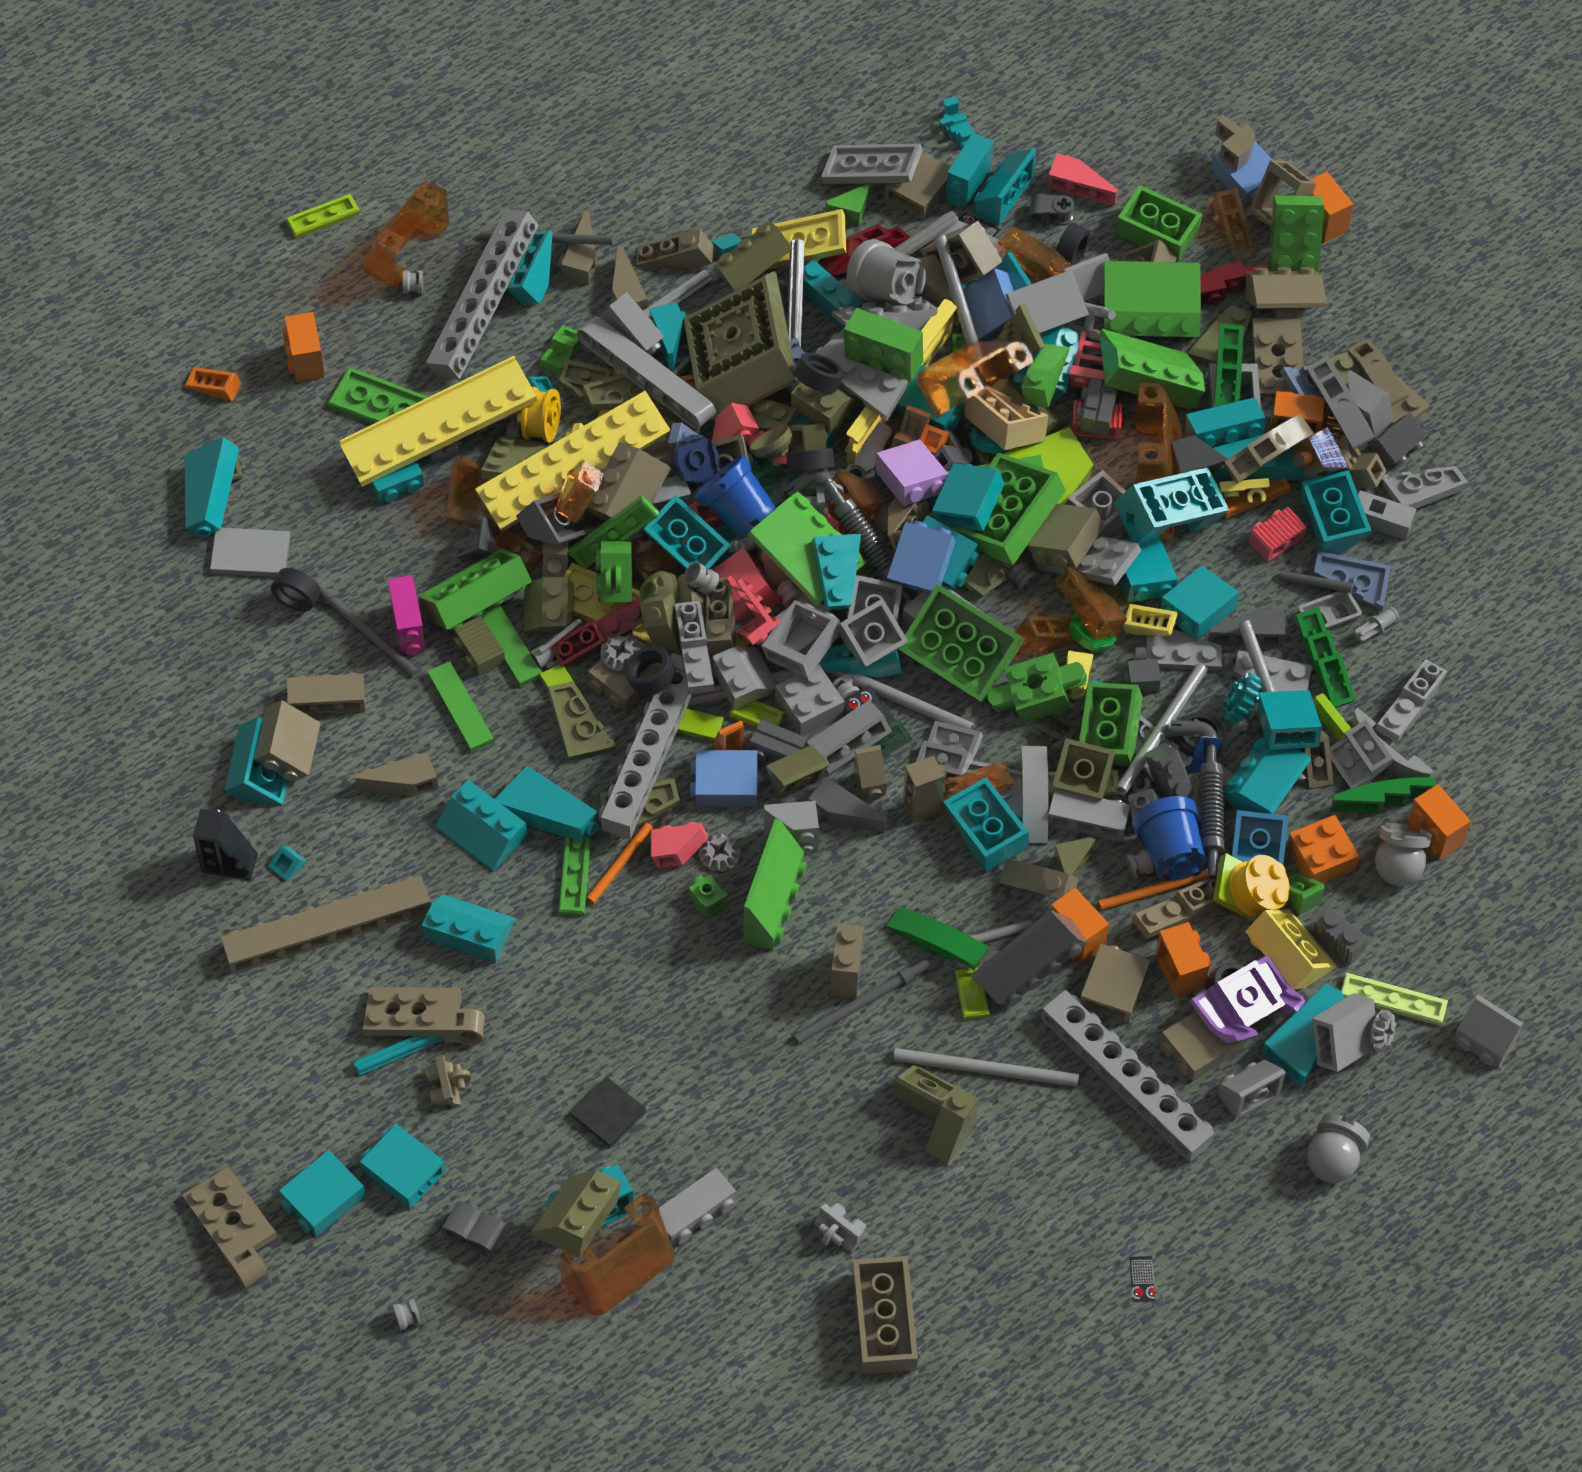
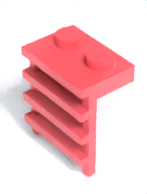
M1084 331L1081 332L1075 363L1071 365L1069 373L1070 387L1083 389V387H1088L1091 378L1105 382L1104 371L1079 366L1080 362L1103 366L1102 357L1082 354L1083 349L1102 352L1101 343L1085 341L1087 332Z
M729 575L726 579L755 616L753 620L736 632V634L742 641L758 645L768 638V632L779 625L780 621L768 615L771 609L759 603L762 597L750 591L753 588L751 583L743 581L741 578L735 581Z

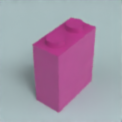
M413 575L388 579L391 608L400 654L417 655L421 651H425V643Z

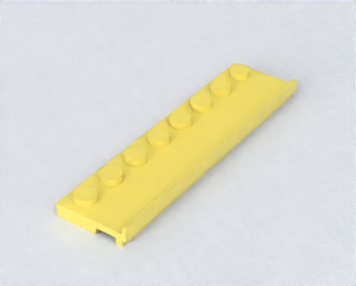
M944 299L938 307L936 316L931 317L921 330L923 332L922 365L925 367L929 365L953 330L955 317L952 315L956 311L957 306L947 299ZM895 406L894 410L892 411L891 415H892V414L894 413V411L897 409L896 406ZM865 407L847 431V436L850 439L845 452L847 453L846 463L849 465L855 464L857 454L879 422L886 424V421L874 409L870 410Z
M512 356L340 440L339 444L359 483L363 487L537 402L538 399L515 356Z

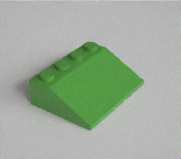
M1104 261L1103 307L1115 311L1116 317L1113 320L1102 318V329L1126 336L1200 337V263Z
M1105 329L1100 330L1105 386L1190 410L1204 394L1203 373L1187 353Z
M998 453L989 466L998 469L1005 484L984 531L957 527L949 528L977 543L981 551L990 557L1014 565L1066 490L1057 472Z
M796 492L748 533V536L816 606L824 601L812 539L818 536L842 534L837 532L827 522V519L817 512L806 497ZM860 553L858 554L856 574L867 563Z
M937 584L905 634L908 642L897 649L982 702L1005 671V668L1013 660L1025 639Z
M779 819L774 820L744 905L743 942L769 950H774L776 942L781 943L785 930V928H782L783 921H788L790 918L792 906H789L791 898H797L800 887L797 881L799 877H804L807 868V862H804V851Z

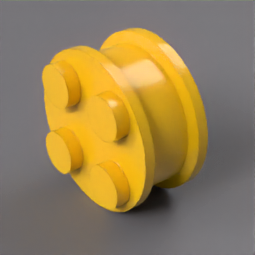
M532 387L538 401L519 410L517 414V421L521 423L522 437L525 440H532L534 437L543 438L545 442L551 443L555 439L560 422L561 402L559 392L556 389L542 392L537 387Z
M1258 855L1249 861L1236 865L1229 877L1230 893L1235 904L1249 916L1259 917L1265 910H1277L1283 907L1288 900L1290 887L1285 868L1281 863L1269 856Z

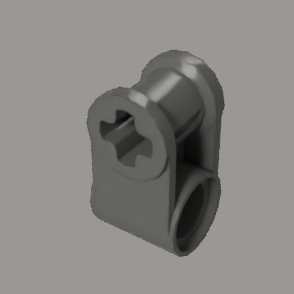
M1035 194L1030 199L1029 221L1033 224L1040 222L1042 225H1068L1074 219L1072 212L1074 201L1065 195Z

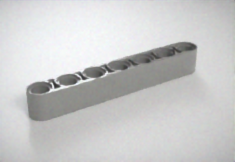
M596 316L577 330L578 339L585 347L643 391H646L648 395L690 427L699 429L716 414V409L711 401L602 318Z

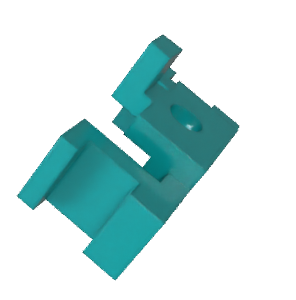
M956 96L943 99V118L939 119L941 127H945L950 139H956L960 149H963L974 131L968 123L965 113L958 114L959 102Z

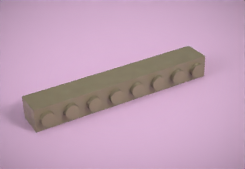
M422 876L407 877L401 882L391 885L384 884L369 892H358L352 897L343 900H332L326 905L317 908H306L302 912L291 916L283 915L277 918V920L268 923H257L251 928L242 931H231L227 935L222 936L221 941L231 974H235L426 915L430 909L431 901Z

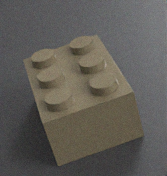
M979 221L945 234L961 285L985 275L1003 262L998 250L991 243ZM935 241L921 250L924 257L936 255L942 264Z

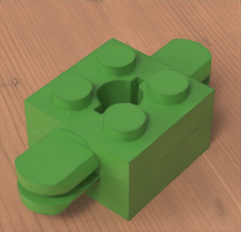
M601 541V549H596V570H601V573H597L596 594L601 595V602H632L631 541Z
M1050 653L1006 667L1005 670L1009 683L992 688L988 692V700L996 712L1015 707L1022 723L1030 722L1071 709L1066 691L1085 685L1087 674L1079 662L1059 667L1054 654Z

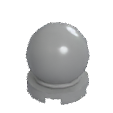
M1385 823V826L1381 825L1379 837L1385 842L1378 847L1376 852L1375 868L1380 878L1387 884L1398 887L1412 885L1422 876L1426 867V855L1422 848L1430 846L1432 834L1420 828V833L1408 830L1409 825Z
M1337 1114L1323 1115L1317 1126L1319 1134L1309 1144L1306 1159L1315 1177L1328 1183H1339L1350 1179L1359 1166L1360 1152H1364L1367 1149L1370 1134L1362 1125L1356 1121L1353 1125L1341 1121L1343 1116Z

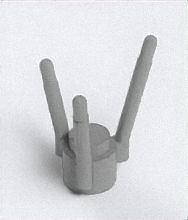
M580 619L575 620L560 633L553 634L542 645L530 652L540 669L546 666L549 670L560 664L558 660L553 661L556 655L551 646L581 623Z

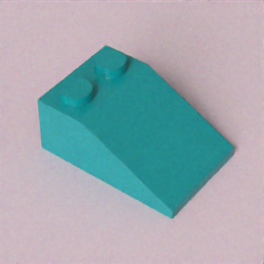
M987 777L943 801V805L965 843L985 872L1005 862L1007 858L1010 859L1029 848L1028 830Z

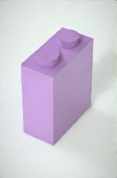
M920 439L876 454V473L903 506L940 494L948 473Z

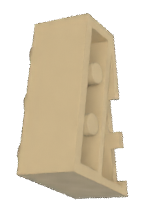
M988 386L967 391L964 416L1002 449L1012 450L1016 447L1045 441L1049 415L1043 412L1037 415L1030 411V406L1022 404L1021 407L1011 402V397Z

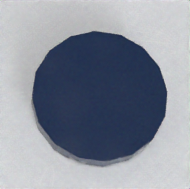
M700 434L688 435L680 439L672 452V465L676 474L683 481L690 484H700L710 480L719 465V454L711 440L708 441L707 438H704L705 436Z

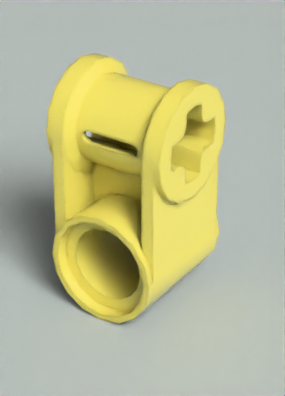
M1068 651L1066 665L1079 662L1087 674L1085 685L1066 691L1068 698L1078 700L1085 696L1093 654Z

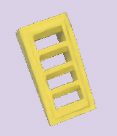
M1129 604L1123 628L1127 634L1171 636L1178 614L1174 611ZM1138 618H1141L1140 623L1136 622ZM1150 618L1149 623L1145 624L1146 619ZM1155 619H1159L1157 626H1154ZM1164 619H1169L1166 628L1162 627Z

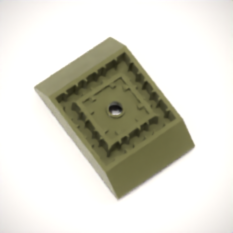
M775 271L684 317L696 390L714 405L716 414L711 418L714 423L716 417L730 403L750 406L797 382Z

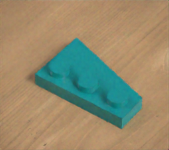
M861 534L818 536L812 539L825 610L849 609L852 605Z

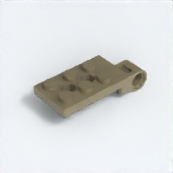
M1273 308V318L1252 319L1254 364H1258L1260 397H1275L1276 391L1292 392L1285 379L1275 377L1272 372L1274 370H1281L1283 367H1291L1292 369L1303 367L1300 308ZM1279 348L1284 352V355L1277 357L1272 354L1271 350Z
M369 987L363 1033L364 1036H443L444 1043H461L467 1046H475L482 1042L485 1015L476 1009H460L462 995L460 988ZM390 1009H399L396 1014H387V1011ZM416 1009H425L420 1015L413 1014Z
M229 1167L182 1194L184 1201L220 1250L226 1263L244 1289L269 1275L265 1264L256 1251L278 1238L277 1234ZM218 1198L226 1199L222 1206L213 1205V1202ZM231 1217L240 1218L239 1222L235 1225L226 1224L227 1220Z

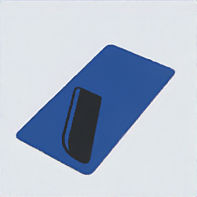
M1201 737L1188 771L1200 772L1201 765L1206 763V748L1210 745H1215L1217 755L1223 739Z

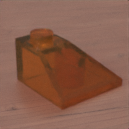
M838 469L832 478V481L843 487L844 499L852 498L857 505L856 509H859V513H862V517H865L864 521L867 520L869 523L876 517L885 502L873 484L844 469ZM827 501L828 514L839 522V533L848 535L850 530H846L847 527H844V523H841L842 519H839L833 511L838 506Z

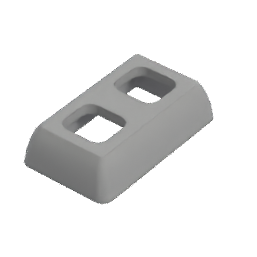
M1343 591L1332 593L1299 606V613L1319 607L1321 614L1327 622L1325 624L1326 630L1356 620L1362 614L1352 594ZM1337 605H1344L1349 616L1337 619L1331 608Z

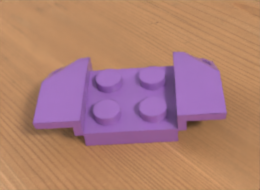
M1267 955L1219 981L1205 992L1191 999L1190 1002L1207 1028L1225 1043H1231L1258 1035L1256 1030L1249 1026L1276 1010L1283 1017L1292 1012H1297L1305 1000L1302 995L1298 994L1287 983Z

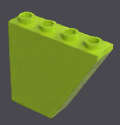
M1070 427L1046 436L1045 441L1021 446L1004 453V455L1016 459L1041 455L1043 467L1057 472L1066 490L1057 504L1067 505V497L1087 482L1093 468L1092 461Z

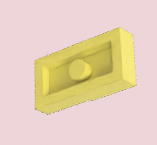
M1269 478L1242 480L1238 484L1235 481L1219 482L1217 484L1221 494H1224V498L1238 497L1239 492L1249 490L1246 495L1248 503H1252L1253 493L1260 495V502H1265L1266 493L1262 489L1270 487Z

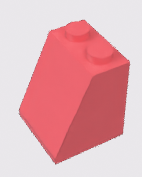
M744 547L712 569L718 573L719 578H726L731 575L735 581L741 578L743 581L751 583L753 588L750 591L762 597V600L759 602L761 605L770 608L783 602V599L777 595L775 585L767 580L762 563ZM733 588L736 623L753 614Z

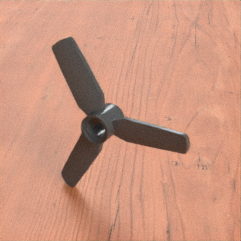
M879 422L857 454L855 464L849 465L844 473L839 471H828V473L832 476L831 480L835 481L836 484L845 486L849 492L856 493V500L879 531L882 534L888 533V510L874 487L866 483V474L872 471L876 465V454L884 450L892 433V429L889 426ZM791 474L789 481L791 482L799 475ZM858 476L861 480L853 482L849 478Z

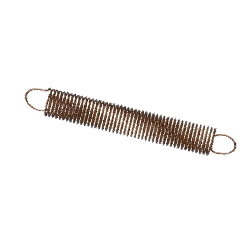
M662 816L656 825L660 827L661 824L659 823H662L665 817ZM651 831L648 833V835H647V836L645 837V839L642 841L643 844L645 843V841L648 842L649 839H647V838H648V836L651 834ZM640 847V848H637V849L633 852V854L631 855V858H632L633 856H636V855L638 854V852L640 851L641 847Z

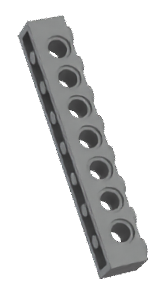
M505 209L426 361V364L436 376L451 379L461 378L539 226L528 211Z
M672 653L670 658L675 665V676L672 682L664 690L657 694H652V701L647 702L645 705L643 722H638L634 733L636 738L633 743L630 742L628 744L625 757H627L624 764L620 763L618 767L616 784H611L607 795L609 799L607 805H602L598 819L601 820L602 831L631 839L693 695V693H688L681 655ZM652 743L653 745L647 746L645 744ZM631 784L636 785L635 787H628ZM625 805L627 807L619 808L618 806Z
M1064 990L1043 1008L1041 1020L1189 1163L1212 1144L1215 1134L1212 1126L1206 1120H1201L1195 1114L1190 1104L1182 1102L1170 1085L1163 1084L1151 1067L1145 1066L1140 1062L1137 1054L1131 1048H1126L1112 1030L1108 1031L1101 1024L1096 1014L1089 1013L1077 996L1071 995L1067 990ZM1073 1018L1078 1020L1079 1022L1071 1023L1068 1021V1019ZM1093 1036L1097 1038V1040L1090 1041L1086 1037ZM1106 1054H1112V1055H1114L1116 1058H1114V1059H1109V1058L1105 1057V1055H1106ZM1124 1072H1131V1073H1133L1135 1076H1133V1077H1128V1076H1125L1123 1073H1124ZM1142 1090H1150L1153 1094L1146 1095ZM1161 1108H1169L1172 1112L1165 1113L1161 1111ZM1180 1126H1187V1127H1189L1191 1130H1190V1131H1183V1130H1181L1179 1127H1180Z

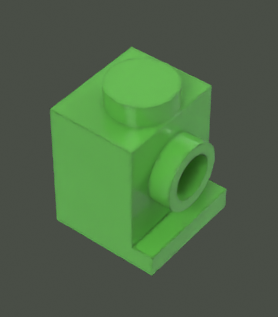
M711 875L706 878L698 876L691 882L689 897L706 919L728 906V894L725 891L723 892Z

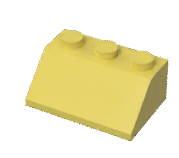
M1290 909L1265 910L1245 931L1251 938V944L1258 950H1261L1265 956H1269L1293 989H1304L1338 967Z

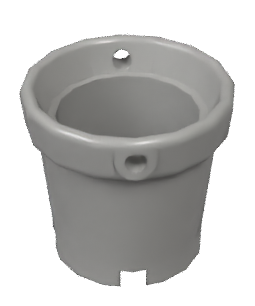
M871 239L860 244L851 255L847 267V283L850 292L857 299L869 302L884 300L906 305L915 301V299L911 298L916 293H922L926 282V271L924 267L919 265L921 261L918 258L896 251L883 241Z

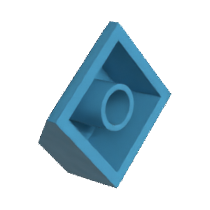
M1237 810L1232 857L1246 862L1255 856L1266 855L1283 865L1289 816Z

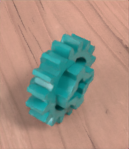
M1249 672V674L1246 673L1244 677H1241L1239 682L1235 681L1231 685L1228 694L1223 700V704L1226 705L1222 710L1224 712L1222 715L1224 721L1234 726L1238 725L1239 721L1242 722L1244 716L1249 717L1258 702V691L1261 689L1260 684L1262 680H1260V677Z

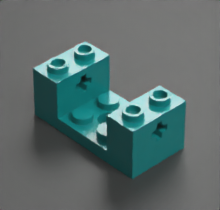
M1208 467L1133 484L1114 502L1132 542L1138 543V545L1153 542L1166 529L1182 524L1187 525L1190 533L1210 528L1229 510Z

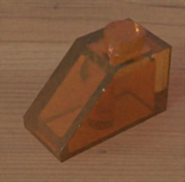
M585 460L569 470L555 511L576 523L597 494L604 472Z

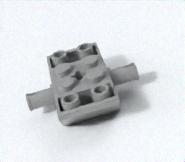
M914 296L911 299H915V301L906 305L885 301V304L876 305V303L869 302L862 304V307H858V309L919 331L924 328L931 317L936 316L938 313L937 307L922 298V296ZM853 306L839 307L838 311H832V316L846 326L856 308H853Z

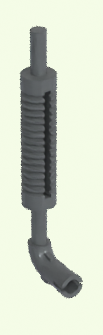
M822 469L801 471L799 476L784 485L785 491L789 490L790 492L787 494L791 497L796 492L801 493L809 486L813 487L817 483L819 485L823 484L838 506L833 511L839 519H842L841 523H844L847 531L850 530L849 534H861L860 550H863V554L866 553V558L869 557L868 561H871L870 564L874 565L873 569H877L876 573H879L880 579L889 582L887 576L893 561L891 559L892 556L889 555V551H886V547L883 548L884 544H880L881 540H878L879 537L875 536V532H872L873 528H870V524H867L868 521H864L865 517H862L863 514L859 513V509H856L857 505L852 498L844 499L832 482V476L827 471ZM903 587L901 598L906 604L913 597L907 588Z
M1194 719V721L1171 720V737L1218 738L1212 726L1205 722H1200L1198 719ZM1210 745L1206 748V763H1203L1200 768L1201 840L1204 853L1208 855V878L1217 879L1218 854L1224 852L1223 766L1216 762V746Z

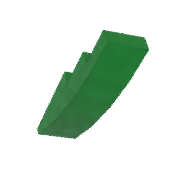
M1220 324L1214 407L1239 401L1244 326Z
M1317 607L1293 615L1312 667L1328 700L1334 707L1355 701L1356 698L1341 652L1337 653L1331 632L1326 630L1320 608Z
M1435 777L1392 779L1358 786L1334 795L1331 811L1382 813L1384 805L1407 806L1409 797H1418L1435 786Z
M899 907L886 925V928L926 952L930 953L932 950L950 962L955 959L974 971L989 951V946L943 922L903 907Z

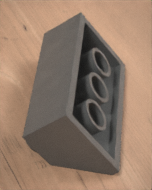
M591 482L586 485L596 487L597 484L596 482ZM571 489L534 500L516 515L528 537L553 545H559L586 536L606 522L598 519L586 507L591 496Z
M1050 910L974 971L971 976L998 1004L1006 1007L1014 1006L1022 1000V996L1026 992L1039 987L1046 976L1059 971L1065 961L1079 955L1082 952V948L1088 942L1071 918Z

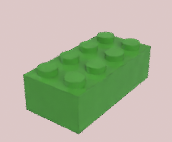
M501 548L418 595V598L431 623L446 630H454L460 627L464 620L481 615L485 608L502 603L506 596L523 591L526 588L525 586L532 581L521 557Z

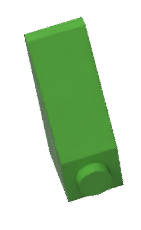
M1046 344L1045 348L1040 351L1029 366L1022 384L1025 404L1049 408L1070 351L1069 347Z

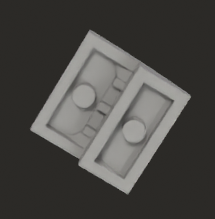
M1367 720L1345 732V738L1330 746L1331 761L1350 789L1367 784L1394 760Z
M935 721L928 741L923 740L916 762L934 756L937 763L943 765L946 773L963 777L975 757L983 734L979 731Z

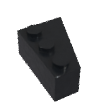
M200 809L193 839L201 873L251 880L258 856L256 850L226 813L217 809Z

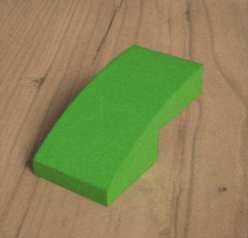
M562 325L553 336L550 348L540 359L539 367L561 375L565 359L571 360L581 344L577 331Z

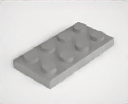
M921 144L834 145L821 179L823 184L911 183L923 150Z
M1098 536L1077 568L1036 563V561H1034V564L1039 570L1116 585L1138 556L1141 549L1138 543Z

